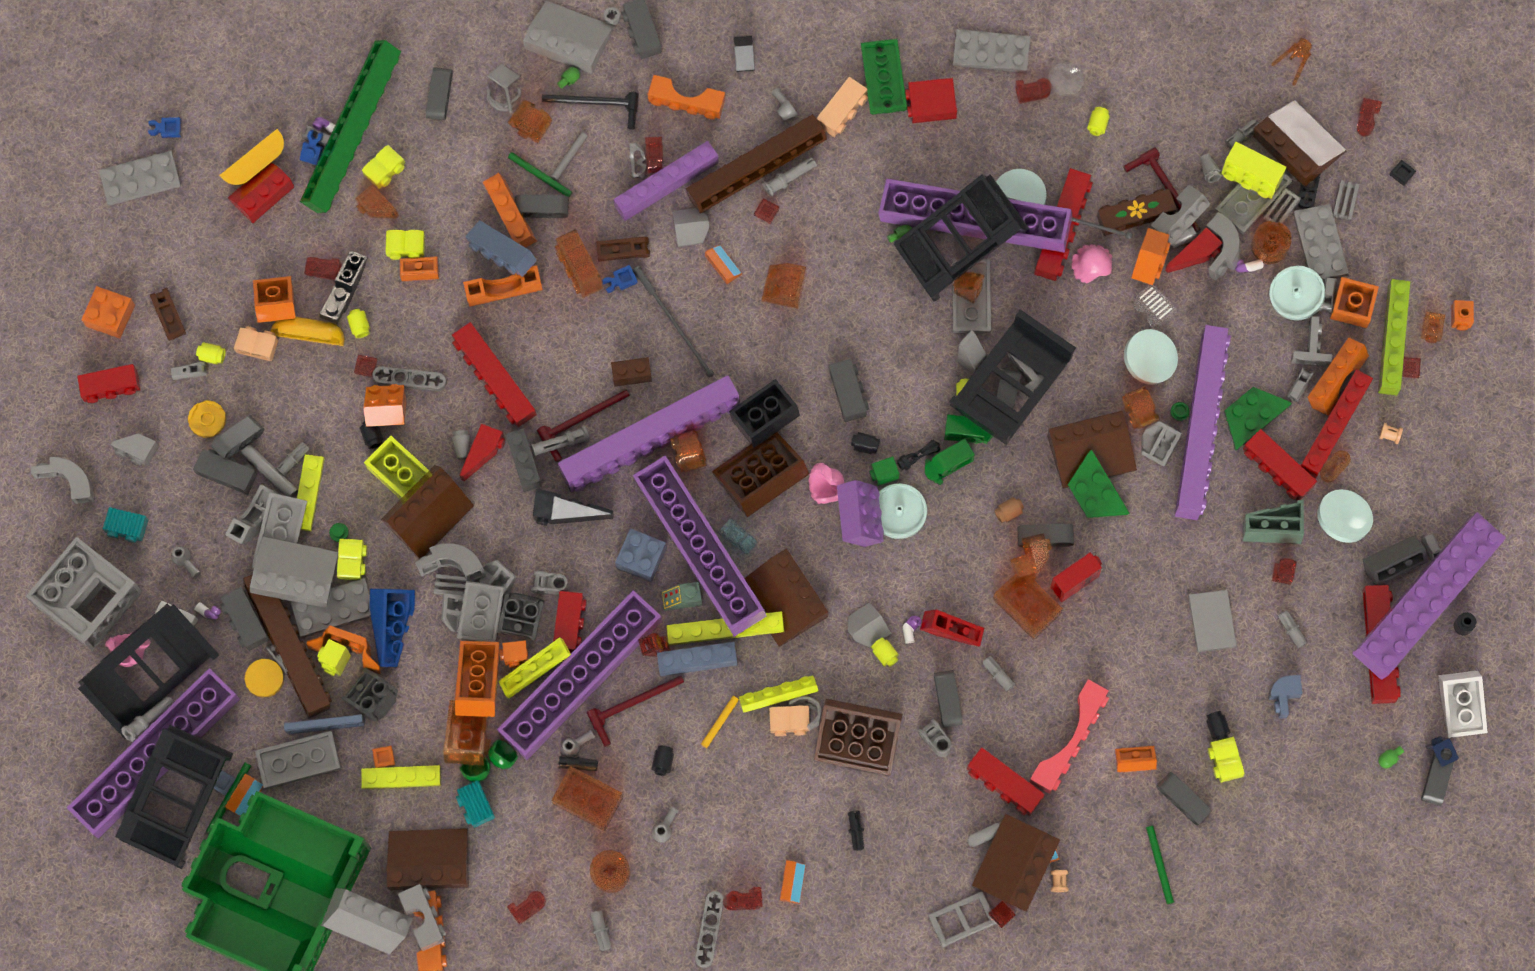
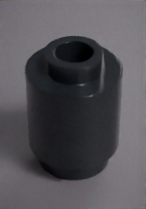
M364 421L360 426V431L365 445L368 446V449L380 447L383 444L380 427L366 426Z
M858 432L857 435H853L851 446H854V450L870 455L872 453L877 454L880 439L873 435Z
M1468 612L1460 614L1454 622L1456 633L1463 636L1470 634L1476 627L1477 621L1475 616Z
M1221 711L1208 714L1206 716L1208 719L1206 723L1212 739H1217L1218 741L1228 738L1231 732L1225 715H1222Z
M660 745L655 750L651 769L655 771L656 775L666 776V773L671 772L674 758L673 748Z

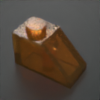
M373 184L355 198L357 202L356 208L361 214L364 215L366 213L370 218H397L399 216L393 205Z
M964 273L953 283L955 287L954 294L974 304L983 289L985 276L978 273Z
M1044 533L1021 538L1031 580L1036 579L1050 557L1048 551L1052 550L1050 539H1045Z

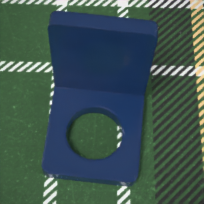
M1439 736L1432 739L1431 743L1426 745L1427 749H1433L1442 767L1459 759L1450 738ZM1444 748L1450 749L1452 753L1448 760H1444L1441 757V751Z

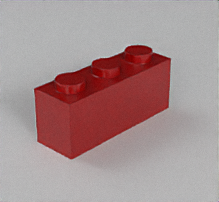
M134 364L77 376L81 398L87 403H96L98 399L102 398L114 399L117 395L121 394L133 395L136 391L140 390L138 373Z
M560 591L553 642L559 637L562 638L570 653H572L582 643V637H579L580 630L584 629L585 619L581 617L582 611H586L587 600L584 599L583 593Z

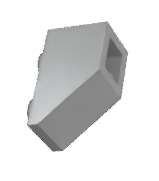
M139 433L113 441L111 444L115 454L123 458L128 456L132 458L131 461L139 466L142 464L148 466L159 447L156 441Z

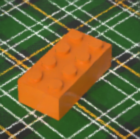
M460 641L455 694L456 716L495 717L500 659L499 642Z

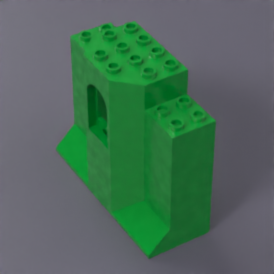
M256 791L255 795L252 794L248 800L247 805L249 807L246 813L243 812L240 816L239 827L218 817L216 821L210 824L208 829L209 835L206 840L202 841L199 848L201 852L198 858L195 857L191 863L190 868L192 870L189 876H185L182 882V891L189 897L202 903L197 905L194 911L196 916L193 922H189L187 925L185 937L197 945L255 971H313L332 930L321 926L334 891L336 888L352 890L370 853L371 847L364 838ZM244 862L271 874L259 899L236 890L227 884L226 875L234 863ZM274 884L275 886L270 896L267 895L270 885Z

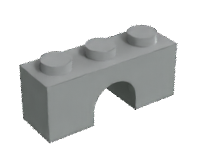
M1188 185L1176 198L1182 205L1179 212L1174 215H1167L1163 212L1150 225L1154 230L1169 234L1168 242L1171 245L1211 205L1204 194L1191 185Z
M419 884L398 893L407 915L413 912L424 914L425 920L423 925L413 930L420 949L425 951L445 942L443 936L446 933L442 924H437L435 918L438 917L435 907H430L428 900L431 897L427 888L423 889Z

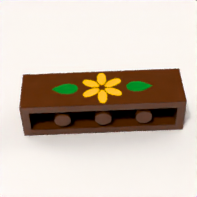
M1159 189L1147 196L1142 194L1130 201L1127 199L1122 200L1117 205L1102 206L1097 212V219L1101 226L1124 231L1154 222L1163 212L1167 215H1174L1177 208L1170 189ZM1102 230L1103 236L1114 234L1112 232Z

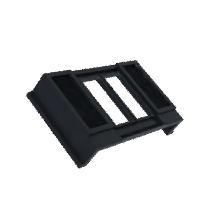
M982 174L893 244L933 302L940 298L938 293L1017 232L1024 233L1030 228L992 175L985 176ZM962 203L987 237L986 240L973 250L969 248L947 217L950 212ZM941 219L966 253L964 257L952 266L948 264L926 232Z
M1019 310L1015 315L1012 325L959 394L951 398L949 401L950 406L1007 445L1047 390L1071 361L1076 347L1022 310ZM1007 352L1045 377L1034 392L997 368ZM992 372L1029 397L1019 412L981 387Z
M166 604L78 681L81 685L78 689L117 732L126 739L122 734V727L131 724L135 717L143 716L209 657L214 660L219 654L174 604L171 606ZM150 637L180 669L166 683H163L135 652ZM129 655L159 686V689L144 702L114 671Z
M173 725L163 728L115 837L122 842L183 869L185 861L182 860L225 761H231L234 753ZM162 766L203 785L195 805L154 786ZM150 792L192 810L184 830L143 811Z

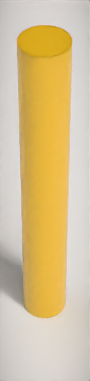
M732 696L702 741V746L708 748L738 703L739 699Z

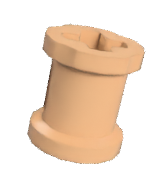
M1384 423L1379 439L1385 438L1398 444L1403 428L1397 429Z
M1052 870L1053 887H1051V891L1068 892L1069 888L1066 883L1068 871Z

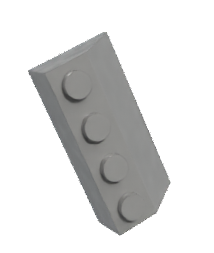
M336 888L321 926L391 954L406 937L413 918L346 889Z

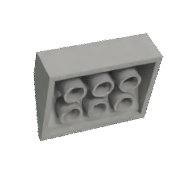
M546 1L529 26L523 39L524 48L593 74L614 26Z
M262 537L251 579L250 593L327 608L338 552Z

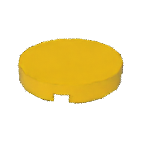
M206 400L195 404L191 408L188 415V423L193 433L199 437H214L224 429L226 413L218 403Z
M260 659L249 665L245 672L244 680L246 687L253 695L263 698L274 696L280 691L284 683V675L276 662L270 659Z

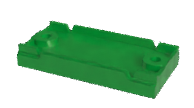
M898 39L861 43L870 114L904 112L907 110Z

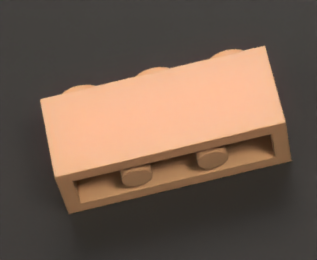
M851 77L845 81L816 118L824 127L825 132L835 137L837 133L841 134L844 131L845 123L848 119L852 120L857 113L856 109L859 105L863 106L867 101V88Z

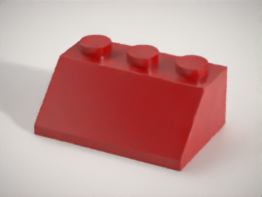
M270 163L248 182L240 186L228 199L253 224L290 192L294 185L292 180L278 166Z

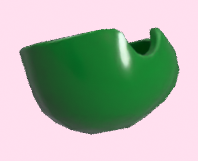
M499 739L488 750L491 763L500 769L511 768L518 759L516 751L508 743Z
M472 754L463 759L460 771L466 780L470 782L479 780L481 782L489 775L491 764L485 756Z

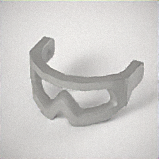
M518 88V95L511 100L512 109L518 106L521 101V88ZM487 89L489 104L498 111H509L507 102L502 104L494 101L491 98L490 89Z
M630 143L633 179L643 178L647 173V165L643 163L647 159L645 151L641 145ZM636 150H640L642 156L636 162L643 167L642 173H635L633 152Z
M807 696L797 697L789 702V706L799 704L816 710L817 717L807 725V728L811 730L819 727L822 718L819 702Z

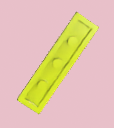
M306 454L304 456L297 499L308 501L301 527L303 531H312L325 459L321 456Z
M559 637L498 681L505 696L510 699L569 657L571 653L564 640Z
M805 676L799 680L784 682L774 687H766L753 693H746L743 696H739V701L743 713L818 692V687L814 676Z
M440 765L361 769L362 789L441 786Z

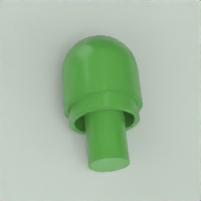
M576 67L568 68L562 74V79L557 85L562 89L566 85L574 84L580 78V71Z
M909 225L897 227L893 234L887 236L889 242L900 239L912 227Z
M1399 746L1395 750L1390 749L1382 753L1378 759L1379 765L1383 768H1390L1399 760L1398 756L1404 753L1402 747Z

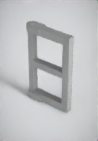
M979 892L928 915L943 948L997 924V920L983 892ZM979 899L989 921L970 929L960 907ZM955 910L965 931L945 939L936 918Z

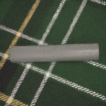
M251 444L242 450L241 454L283 495L293 497L292 494L296 495L298 493V489Z

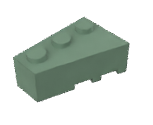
M1304 499L1297 501V503L1283 504L1277 508H1267L1245 514L1243 541L1301 544L1304 536Z

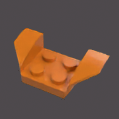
M329 625L321 637L307 641L308 649L319 652L322 646L325 647L328 639L343 646L351 647V651L357 654H362L363 652V667L381 674L380 666L371 658V646L365 637Z

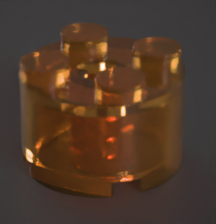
M523 100L507 123L518 130L517 134L524 139L529 137L534 142L539 143L550 127L552 118L543 109L539 111L534 108L536 106L534 103Z
M1267 221L1262 223L1256 229L1251 243L1254 256L1267 265L1282 261L1291 246V232L1287 226L1280 222Z
M1146 386L1125 393L1121 397L1126 413L1130 412L1129 420L1133 429H1141L1160 421L1159 415L1155 413L1156 407L1148 389L1146 390Z
M696 429L670 438L672 448L677 455L675 459L681 472H688L707 466L704 450L697 438L699 435Z
M606 850L600 852L592 859L590 876L598 889L606 893H616L627 885L631 871L627 859L620 852ZM608 868L615 870L612 872L613 875L609 876L608 873H605L608 871Z

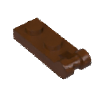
M634 237L596 241L598 262L650 257V250L648 249L649 238ZM634 245H640V249L635 250Z
M168 288L162 289V292L157 294L155 292L150 294L167 339L171 341L185 335L186 331ZM166 299L165 302L159 303L160 300Z

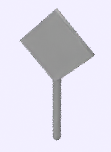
M501 64L487 77L504 87L509 113L512 114L513 110L508 87L519 79L520 76Z

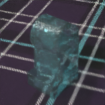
M732 518L720 530V536L746 555L757 544V541L746 533Z

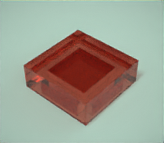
M763 198L754 212V216L771 224L780 207Z
M358 354L354 374L373 377L372 374L376 368L377 358Z
M1404 357L1402 377L1419 378L1421 358Z
M1003 901L988 913L1001 928L1016 916Z

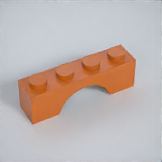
M653 75L648 91V101L655 106L665 105L675 111L679 109L686 110L691 115H697L698 113L708 119H720L726 100L725 92L707 88L696 97L682 96L675 91L672 79Z
M500 173L483 181L512 240L525 248L537 242L530 226L519 211L506 180Z
M537 265L532 266L523 277L515 273V275L497 280L479 278L463 282L469 307L543 290Z
M1351 338L1346 340L1307 397L1314 410L1325 415L1330 414L1338 402L1339 391L1345 378L1352 371L1360 370L1369 357L1365 344Z
M428 891L431 897L428 900L430 907L434 906L438 917L435 918L437 924H442L444 927L443 916L439 915V908L442 907L441 896H437L436 891ZM413 912L415 916L425 919L423 913ZM445 942L425 951L420 950L417 952L418 971H444V967H447V957L442 953V947H445Z

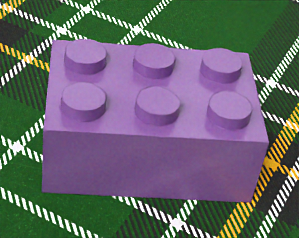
M858 480L837 485L843 541L863 547L884 542L878 486Z

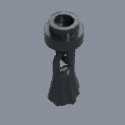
M931 440L919 451L906 456H900L897 460L899 468L901 470L910 469L911 465L916 463L918 459L939 452L940 444L935 440Z

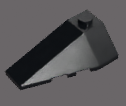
M536 489L533 519L537 524L547 526L548 523L562 524L613 519L614 517L613 510L594 504L584 506L577 499L565 500L561 498V494Z

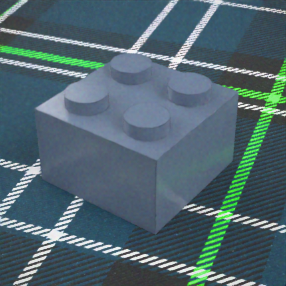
M630 528L616 559V568L652 583L667 549L666 542Z

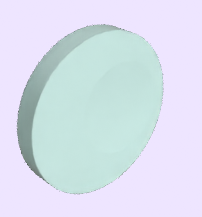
M1026 169L1010 170L1001 175L996 181L1009 198L1046 204L1047 194L1045 185L1041 178L1032 171Z
M1288 267L1279 272L1273 279L1269 292L1270 300L1276 312L1282 317L1290 320H1304L1316 314L1322 307L1325 300L1324 283L1321 277L1308 267Z
M1146 329L1136 333L1128 340L1124 350V361L1128 371L1135 379L1145 384L1154 385L1164 382L1173 375L1178 363V354L1174 343L1167 335L1158 330Z
M900 483L888 485L879 491L884 535L894 539H904L915 535L923 527L927 517V505L922 494L914 487Z
M1343 489L1331 491L1322 499L1318 506L1317 517L1322 529L1330 537L1346 543L1357 542L1363 539L1372 527L1373 514L1370 506L1360 495L1352 491Z

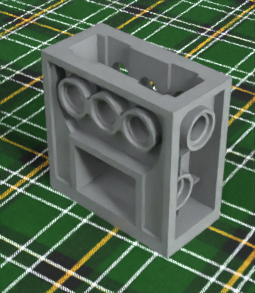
M76 537L30 590L26 598L93 651L138 598L142 590L134 581ZM103 587H106L115 595L90 623L80 614Z

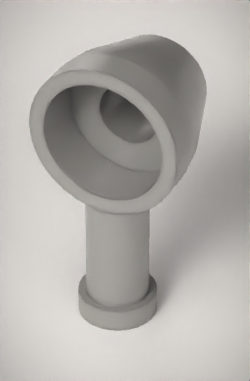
M780 88L774 89L772 95L781 104L777 111L781 118L785 121L797 116V112L781 93Z
M183 546L173 549L171 553L172 561L178 566H185L191 576L196 578L201 572L191 563L190 551ZM182 551L181 556H176L177 552Z
M589 730L576 740L567 738L562 741L560 751L565 757L573 758L579 753L580 746L594 739L595 736ZM571 743L573 747L569 750L566 749V745Z
M670 806L663 823H658L653 827L652 836L655 841L664 843L670 839L672 831L669 826L675 815L679 812L677 809ZM660 828L665 830V833L662 835L658 834Z

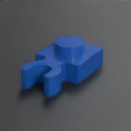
M180 117L161 118V123L155 120L148 121L149 126H155L154 130H148L151 136L161 133L162 138L181 137Z
M310 130L307 135L309 142H303L299 160L317 165L323 146L318 145V143L323 139V133H319L318 138L315 139L313 137L314 130Z
M630 265L614 271L613 278L606 277L602 280L603 285L606 283L611 284L610 287L606 288L607 293L613 292L618 286L620 290H624L638 284Z

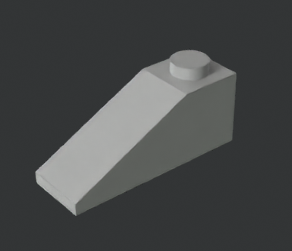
M971 330L959 344L957 362L974 374L987 355L975 332Z

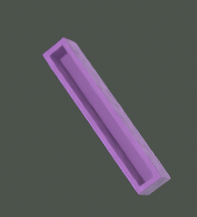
M706 141L614 198L615 208L624 221L628 220L718 164V154L711 144Z

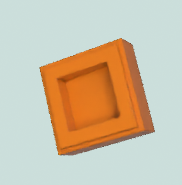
M392 746L372 749L375 768L395 766Z

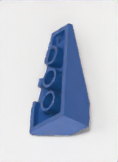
M370 589L369 609L379 666L397 667L404 646L401 642L404 632L408 633L409 626L406 625L409 615L413 616L415 609V590Z

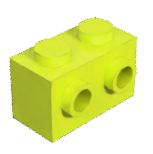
M328 639L325 647L322 646L318 652V661L325 673L331 676L335 674L341 676L351 654L345 646Z

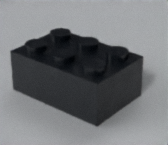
M776 379L729 411L732 422L753 448L800 416L798 406Z

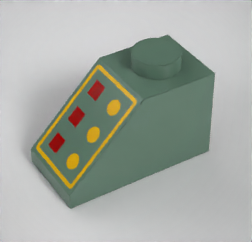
M699 582L679 584L661 592L664 611L702 606Z

